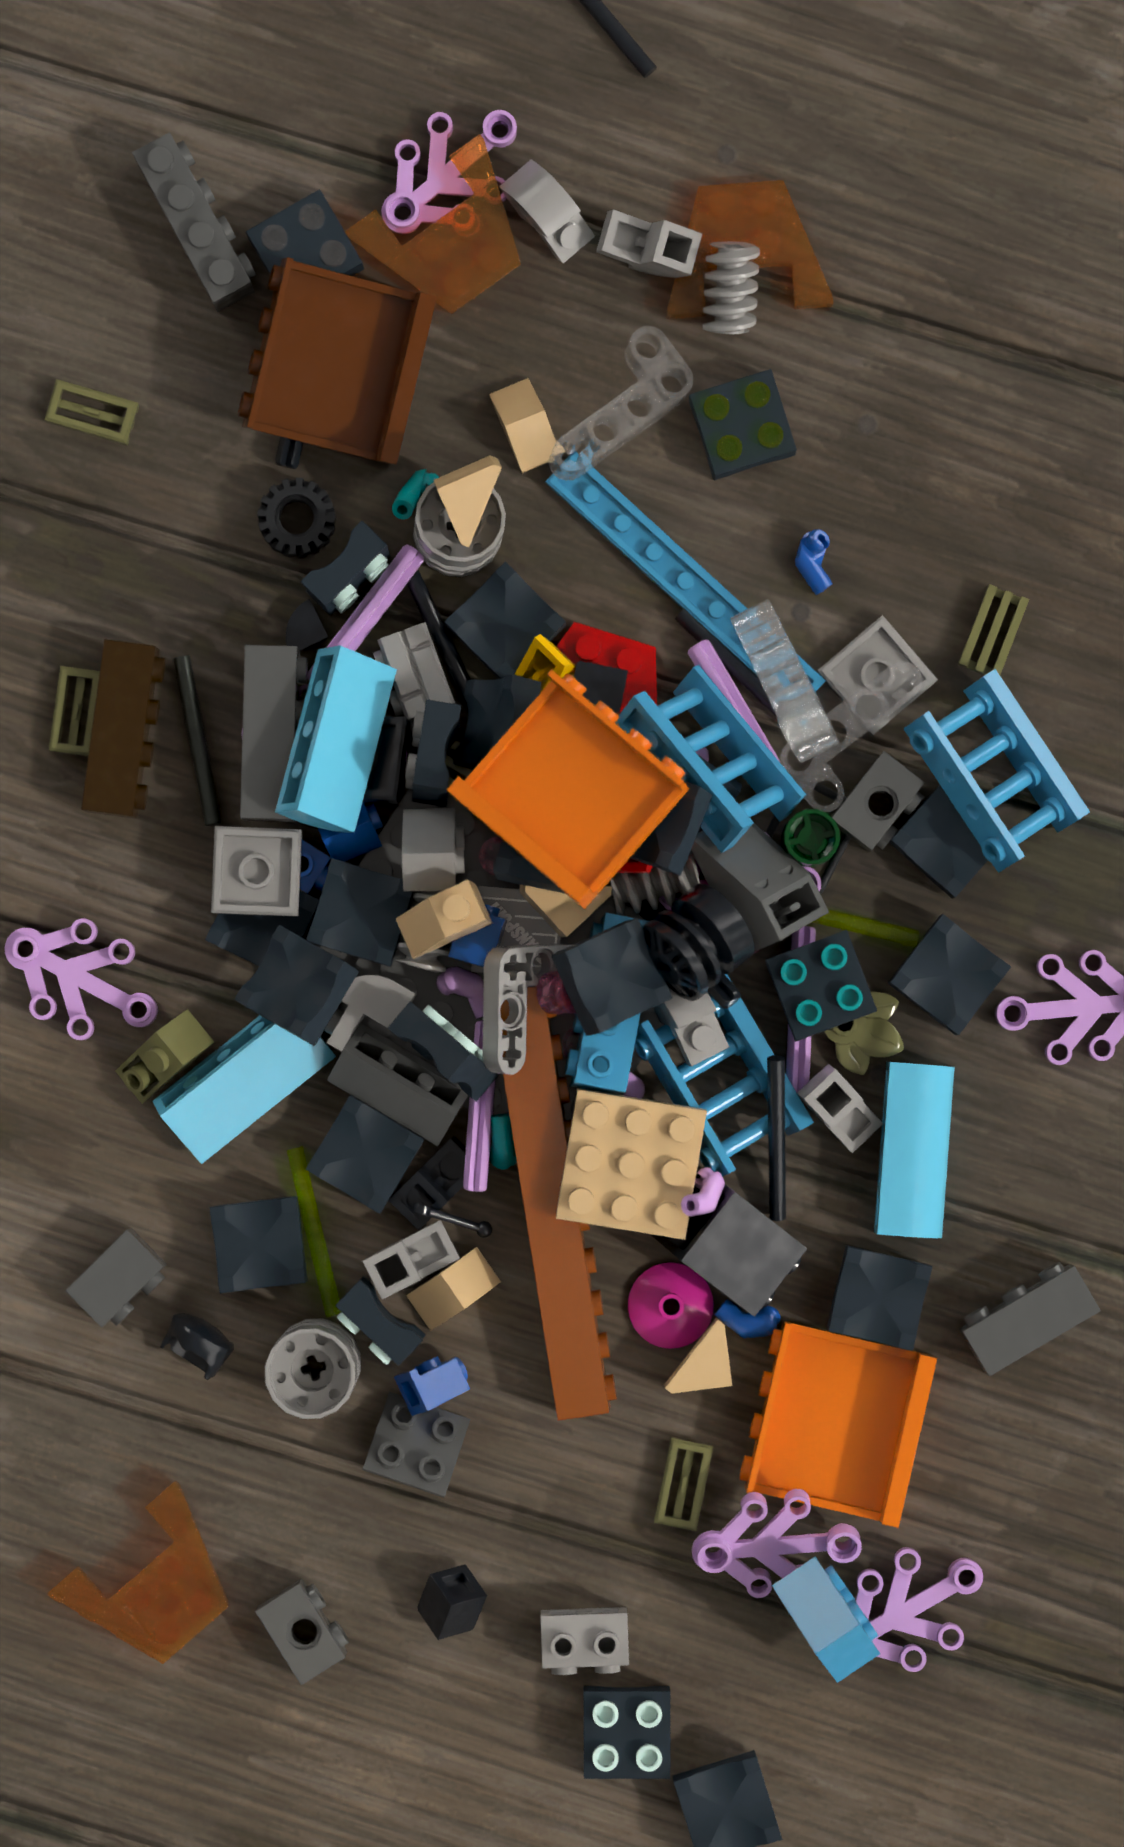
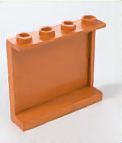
M550 670L547 674L551 680L550 683L464 781L458 776L448 787L447 791L585 910L689 789L684 780L681 779L685 771L667 756L661 761L648 751L652 744L634 728L626 733L615 723L620 717L600 700L594 706L582 696L587 690L574 677L566 673L561 678L553 670Z
M783 1321L781 1330H773L769 1343L768 1354L775 1355L771 1372L764 1370L760 1382L758 1396L765 1397L762 1414L754 1412L750 1426L749 1438L756 1439L752 1456L744 1455L739 1480L746 1482V1493L757 1492L784 1499L790 1490L802 1489L809 1495L810 1503L813 1506L877 1520L883 1525L899 1528L937 1358L921 1352ZM796 1500V1501H795V1502L804 1503V1502L801 1501V1500Z

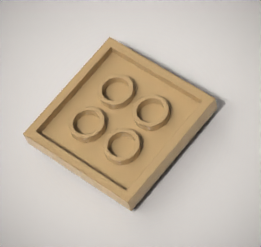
M577 1088L556 1219L685 1240L689 1216L685 1215L682 1211L681 1201L684 1196L693 1194L707 1110Z

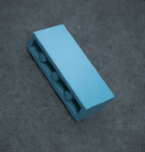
M341 645L317 650L275 813L313 827L336 832L355 833L397 669Z
M259 1015L152 1102L160 1117L197 1160L203 1164L336 1056L321 1036L315 1046Z
M886 1062L882 1113L883 1125L881 1127L874 1222L875 1234L942 1238L955 1067Z

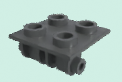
M389 1392L362 1470L444 1498L471 1419L436 1407L427 1412L412 1416L403 1396Z

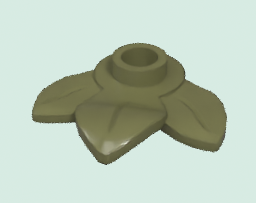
M871 992L877 1011L853 1020L852 1026L848 1031H840L837 1026L824 1031L825 1035L835 1043L836 1056L840 1064L853 1073L864 1075L870 1063V1056L878 1058L890 1057L904 1049L899 1032L887 1021L897 1009L899 1001L886 993Z

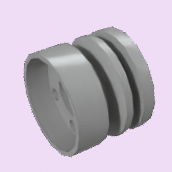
M433 482L429 485L417 503L413 532L416 549L423 555L425 563L443 575L457 577L478 573L490 564L500 548L505 527L506 512L500 495L493 488L470 547L461 545L459 539L456 538L455 532L452 531L451 520L435 483Z
M324 1318L305 1319L290 1326L271 1349L265 1364V1384L272 1400L286 1413L301 1419H320L336 1412L349 1399L361 1372L360 1350L354 1337L340 1324ZM311 1356H315L317 1362H325L326 1365L323 1366L320 1374H316L313 1368L306 1369L305 1365L309 1362Z

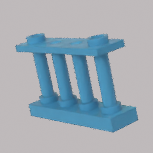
M699 665L693 667L673 693L676 697L656 705L650 696L643 691L633 696L618 715L620 718L615 723L626 733L632 728L637 730L652 744V747L648 750L660 761L665 756L669 757L685 771L684 776L681 778L682 780L700 786L712 794L700 827L721 853L732 848L754 822L750 817L769 808L775 817L782 821L806 796L802 788ZM688 710L703 729L683 738L669 719ZM715 743L730 762L711 771L697 755L696 751ZM742 775L756 792V795L738 804L723 784Z
M994 669L963 690L970 700L969 702L938 722L928 711L906 726L904 731L909 737L913 749L921 755L980 844L985 858L994 865L999 873L1025 856L1018 844L1049 823L1052 824L1058 833L1090 813V811L997 670ZM977 716H980L993 737L960 758L946 736ZM1003 751L1017 773L984 794L970 772ZM1027 787L1041 809L1008 830L994 808Z
M708 992L717 1009L714 1014L717 1019L719 1018L727 1032L725 1038L729 1048L694 1066L684 1063L676 1068L663 1046L675 1039L670 1026L663 1025L654 1030L649 1020L638 1025L634 1048L644 1061H649L673 1104L707 1110L699 1159L704 1167H709L714 1172H720L722 1176H725L736 1170L729 1157L768 1134V1114L722 1142L719 1141L707 1120L755 1091L763 1093L768 1102L767 1057L774 1055L741 997L733 1006L724 1009ZM733 1054L741 1056L749 1069L747 1076L698 1105L686 1082ZM785 1074V1132L789 1136L801 1131L814 1123Z

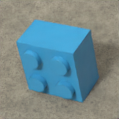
M813 1557L772 1585L807 1642L837 1683L880 1655L872 1641L879 1635L832 1565L824 1570L817 1558Z

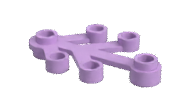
M504 110L490 112L483 121V133L448 163H446L447 139L453 132V123L450 116L446 113L436 112L432 114L427 122L430 135L427 180L414 191V166L420 161V148L415 141L409 139L402 140L397 144L395 148V158L398 163L396 192L385 199L381 210L382 219L391 231L398 234H408L415 231L421 223L452 225L459 232L471 230L476 222L474 209L467 204H458L454 208L426 205L438 194L481 197L493 205L501 204L506 200L504 193L498 197H492L487 193L490 185H501L505 182L501 177L492 176L487 180L458 178L494 146L502 148L514 141L517 134V124L514 117ZM437 120H444L447 122L448 128L443 133H437L432 129L433 123ZM504 125L507 127L508 133L502 138L495 137L492 134L494 126ZM405 147H411L416 152L415 157L411 160H403L400 157L401 150ZM405 206L411 210V215L408 219L400 220L395 216V212L399 207ZM458 212H468L471 215L470 221L464 225L458 224L455 221V216Z
M81 918L76 920L71 927L45 935L32 928L15 930L6 940L5 955L13 967L24 971L32 998L29 1010L36 1019L48 1020L55 1015L57 1010L56 1001L47 994L41 967L57 975L70 1019L67 1024V1031L73 1039L86 1040L92 1036L95 1028L94 1022L86 1014L79 988L122 1010L124 1019L132 1026L146 1027L156 1019L158 1006L150 995L145 993L129 995L87 972L114 963L119 965L130 963L135 957V947L130 941L116 939L107 948L64 960L49 951L74 942L83 945L92 943L98 934L97 926L93 921ZM83 923H87L92 929L91 936L85 940H81L76 933L78 926ZM23 941H29L33 945V953L28 957H22L18 951V947ZM119 944H126L129 948V955L124 960H118L114 955V949ZM40 999L48 1000L51 1005L49 1013L43 1016L36 1011V1003ZM139 1001L143 1002L147 1008V1012L142 1018L134 1017L131 1012L133 1004ZM79 1019H83L88 1023V1031L82 1036L77 1035L73 1030L74 1023Z
M1090 950L1083 953L1079 959V967L1088 976L1097 975L1118 995L1100 997L1066 969L1059 956L1047 954L1042 956L1037 962L1036 969L1039 976L1046 980L1055 981L1075 999L1027 1003L1024 999L1017 996L1006 997L996 1006L995 1018L997 1023L1003 1029L1016 1031L1024 1028L1031 1020L1077 1016L1062 1036L1057 1040L1049 1042L1045 1048V1056L1050 1063L1063 1065L1069 1062L1074 1047L1102 1014L1120 1012L1103 1035L1093 1037L1087 1047L1090 1057L1094 1060L1106 1061L1110 1059L1115 1052V1045L1124 1036V976L1106 962L1105 956L1100 951ZM1089 955H1095L1100 960V967L1096 971L1088 970L1085 965V960ZM1047 959H1053L1058 965L1057 972L1054 975H1048L1043 971V963ZM1010 1005L1017 1007L1019 1010V1018L1015 1022H1009L1004 1016L1005 1009ZM1098 1040H1104L1109 1046L1108 1053L1105 1056H1098L1094 1051V1045ZM1056 1044H1061L1066 1049V1056L1060 1061L1055 1060L1051 1054V1049Z
M793 1489L785 1495L784 1507L753 1539L737 1540L753 1522L762 1521L768 1513L766 1499L762 1494L757 1492L746 1494L741 1500V1510L721 1531H706L695 1539L692 1545V1556L694 1562L704 1571L709 1573L726 1571L746 1586L749 1595L755 1598H763L772 1590L769 1572L763 1568L751 1569L739 1558L755 1557L778 1576L784 1578L803 1565H794L783 1556L785 1554L827 1551L834 1561L848 1563L860 1555L862 1545L856 1528L844 1523L833 1526L828 1533L782 1536L798 1519L806 1517L811 1510L810 1498L807 1492L802 1489ZM796 1500L804 1502V1505L799 1508L790 1506ZM751 1504L761 1505V1508L757 1511L747 1509ZM839 1537H850L845 1542L836 1541V1539ZM710 1547H720L717 1552H708L706 1550ZM757 1579H761L766 1582L764 1585L759 1587L752 1585V1582Z
M910 1547L899 1549L894 1556L896 1569L884 1613L870 1621L879 1635L878 1637L893 1629L937 1641L946 1650L958 1649L964 1641V1634L957 1624L952 1622L939 1624L915 1616L957 1592L961 1594L976 1592L983 1582L982 1569L970 1558L956 1559L949 1566L946 1578L906 1600L912 1574L919 1570L921 1559L919 1554ZM906 1553H910L915 1557V1563L909 1569L902 1568L899 1564L901 1556ZM874 1569L862 1570L856 1580L858 1587L856 1603L868 1619L873 1596L879 1594L883 1588V1579L879 1572ZM963 1570H971L974 1573V1579L968 1585L959 1583L958 1576ZM867 1575H874L878 1579V1584L873 1590H866L862 1587V1580ZM948 1629H954L958 1633L957 1640L952 1644H947L942 1639L943 1633ZM878 1637L872 1640L880 1652V1655L877 1657L901 1663L907 1671H920L926 1664V1654L919 1645L908 1644L902 1647L878 1639ZM915 1650L920 1653L921 1658L916 1665H909L905 1662V1656L909 1651Z

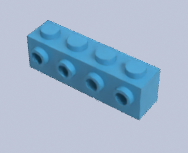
M605 913L600 923L593 922L590 937L624 921L635 918ZM639 919L641 926H644L646 923L650 922ZM575 1013L573 1032L579 1033L577 1049L569 1050L565 1066V1074L571 1075L570 1087L616 1095L626 1093L640 1013L602 1033L590 1036L585 1035Z

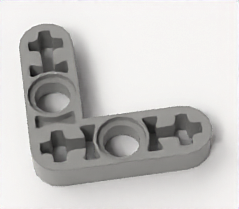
M574 944L498 946L488 952L484 963L482 1055L483 1062L490 1072L512 1075L522 1068L526 1057L527 986L563 984L551 956ZM538 954L541 958V970L535 976L532 964L535 956ZM516 962V970H504V964ZM507 1000L510 1011L508 1018L503 1021L500 1009L502 1003ZM502 1030H507V1035H502ZM503 1051H506L505 1057H503Z

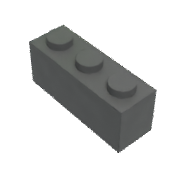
M360 1023L344 1047L327 1079L328 1082L436 1146L440 1144L468 1097L461 1090L458 1082L453 1084L438 1072L436 1067Z
M1057 1262L1038 1274L1041 1281L1027 1289L1024 1284H1020L1001 1295L1004 1301L1002 1304L990 1311L986 1305L964 1317L967 1324L959 1328L986 1375L990 1377L1101 1311L1074 1265L1068 1264L1063 1267L1061 1262Z

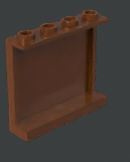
M289 257L281 259L280 266L273 265L268 281V290L274 291L270 308L263 307L259 319L258 332L264 333L260 350L253 349L249 361L248 374L254 376L250 393L243 392L238 408V417L244 418L242 427L389 465H397L437 296L422 292L414 293L296 262L293 261V258Z

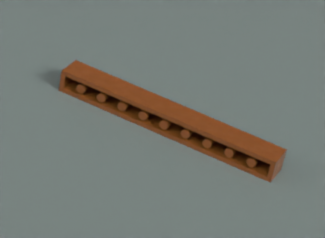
M545 985L527 986L525 1062L517 1073L512 1075L503 1074L557 1420L559 1421L607 1414L610 1411V1401L617 1400L614 1375L605 1374L603 1358L610 1357V1347L607 1332L599 1333L597 1316L604 1315L600 1289L592 1290L590 1274L597 1273L594 1248H586L583 1231L590 1230V1224L556 1219L572 1119H565L563 1103L570 1102V1092L567 1077L559 1078L556 1062L564 1060L560 1034L552 1035L550 1018L557 1017L555 997L553 991L545 992ZM507 1000L502 1003L500 1009L503 1021L508 1018L510 1011ZM502 1030V1035H507V1030ZM503 1051V1057H505L506 1051Z

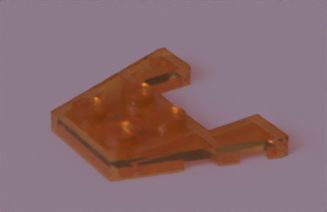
M481 134L449 156L474 194L410 241L401 245L376 209L345 231L351 240L421 292L437 296L436 303L451 314L458 311L522 265L487 146Z
M784 180L698 186L688 229L702 233L691 275L675 278L667 309V319L706 316V313H703V307H706L703 272L717 270V265L706 262L705 258L708 255L718 253V248L709 244L722 241L745 242L760 248V256L749 260L759 265V268L791 266L794 309L833 306L832 293Z
M176 1480L145 1507L174 1542L119 1591L107 1599L84 1571L77 1566L47 1593L51 1599L77 1611L80 1616L92 1623L99 1624L116 1634V1637L162 1664L169 1660L230 1605L182 1488Z

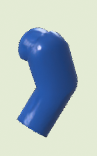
M820 529L807 532L801 538L795 558V565L816 596L833 585V582L821 566L826 548L829 547L830 539L828 534Z
M728 1299L714 1313L719 1320L742 1338L770 1336L773 1334V1330L777 1329V1325L781 1320L779 1311L772 1306L762 1308L754 1317L750 1313L745 1314Z

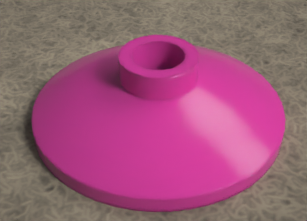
M668 1262L650 1267L636 1279L629 1293L628 1313L633 1327L644 1340L658 1347L672 1349L693 1343L706 1331L713 1315V1296L709 1285L702 1276L684 1264ZM669 1298H674L679 1302V1310L672 1315L665 1313L663 1310V1303Z

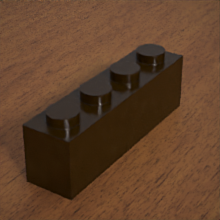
M104 639L81 810L85 812L137 819L138 809L145 810L148 785L142 784L144 767L151 768L154 754V742H148L150 725H157L160 709V700L153 699L156 682H163L165 673V658L159 657L160 650L156 646Z

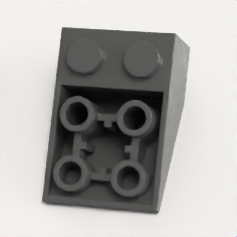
M755 823L751 825L732 848L723 853L720 852L703 830L697 833L691 849L694 858L708 885L721 893L745 920L753 937L754 952L784 939L829 913L811 874Z

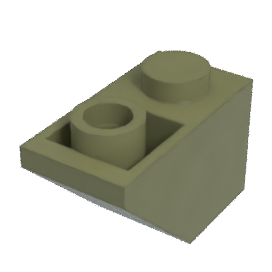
M187 1009L157 1030L115 1072L124 1081L126 1087L143 1104L200 1057L214 1043V1040Z

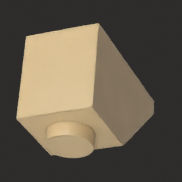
M470 880L461 882L428 897L396 918V922L413 959L493 924L476 884Z

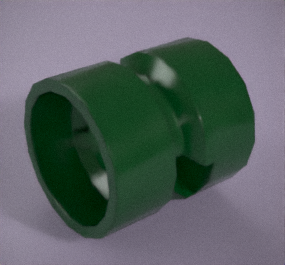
M806 809L795 814L784 826L781 834V847L801 866L816 867L825 863L833 856L840 843V830L836 821L828 813L818 809Z

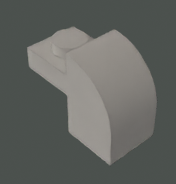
M532 159L499 186L519 216L536 229L553 255L560 262L565 263L595 237L579 212L581 210L569 194L550 173Z
M613 209L607 211L596 252L629 264L628 268L663 277L680 278L692 273L702 233L666 220L649 223Z
M363 975L356 977L342 999V1002L348 1005L345 1012L337 1009L325 1029V1032L331 1035L327 1043L342 1052L365 1015L388 1028L405 1006L414 1000L416 994L383 976Z
M669 988L673 998L653 1007L660 1023L670 1026L687 1065L694 1066L729 1048L714 1014L717 1009L708 992L701 998L690 1001L683 999Z
M829 1064L797 1092L804 1104L851 1153L883 1125L881 1120L863 1102L864 1099Z
M439 1220L374 1253L362 1262L383 1300L420 1281L423 1277L460 1259V1256L442 1221Z

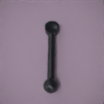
M416 1202L412 1211L474 1230L482 1238L490 1236L493 1230L492 1225L488 1221L477 1223Z

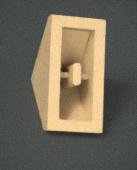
M529 378L489 394L521 473L561 458L546 412Z
M487 456L434 479L461 545L470 547L502 467L498 458Z
M520 884V894L560 937H568L611 896L612 886H605L585 910L564 893Z
M475 1247L406 1296L431 1331L466 1309L501 1283V1280L479 1248Z
M717 1317L665 1382L664 1387L671 1394L732 1386L725 1325Z

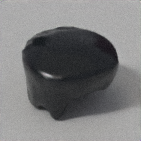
M186 1313L173 1315L170 1328L160 1346L163 1349L170 1343L172 1352L205 1372L204 1378L206 1380H209L218 1373L234 1350V1344L219 1329L202 1318Z

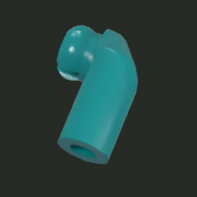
M427 469L415 471L395 498L392 505L394 516L403 520L408 519L412 515L421 494L439 476L436 473H427Z
M509 1113L491 1115L492 1142L489 1159L496 1168L505 1170L517 1163Z

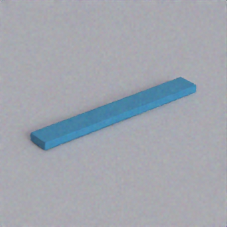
M575 450L545 481L556 494L682 609L685 608L796 713L824 684L826 680Z

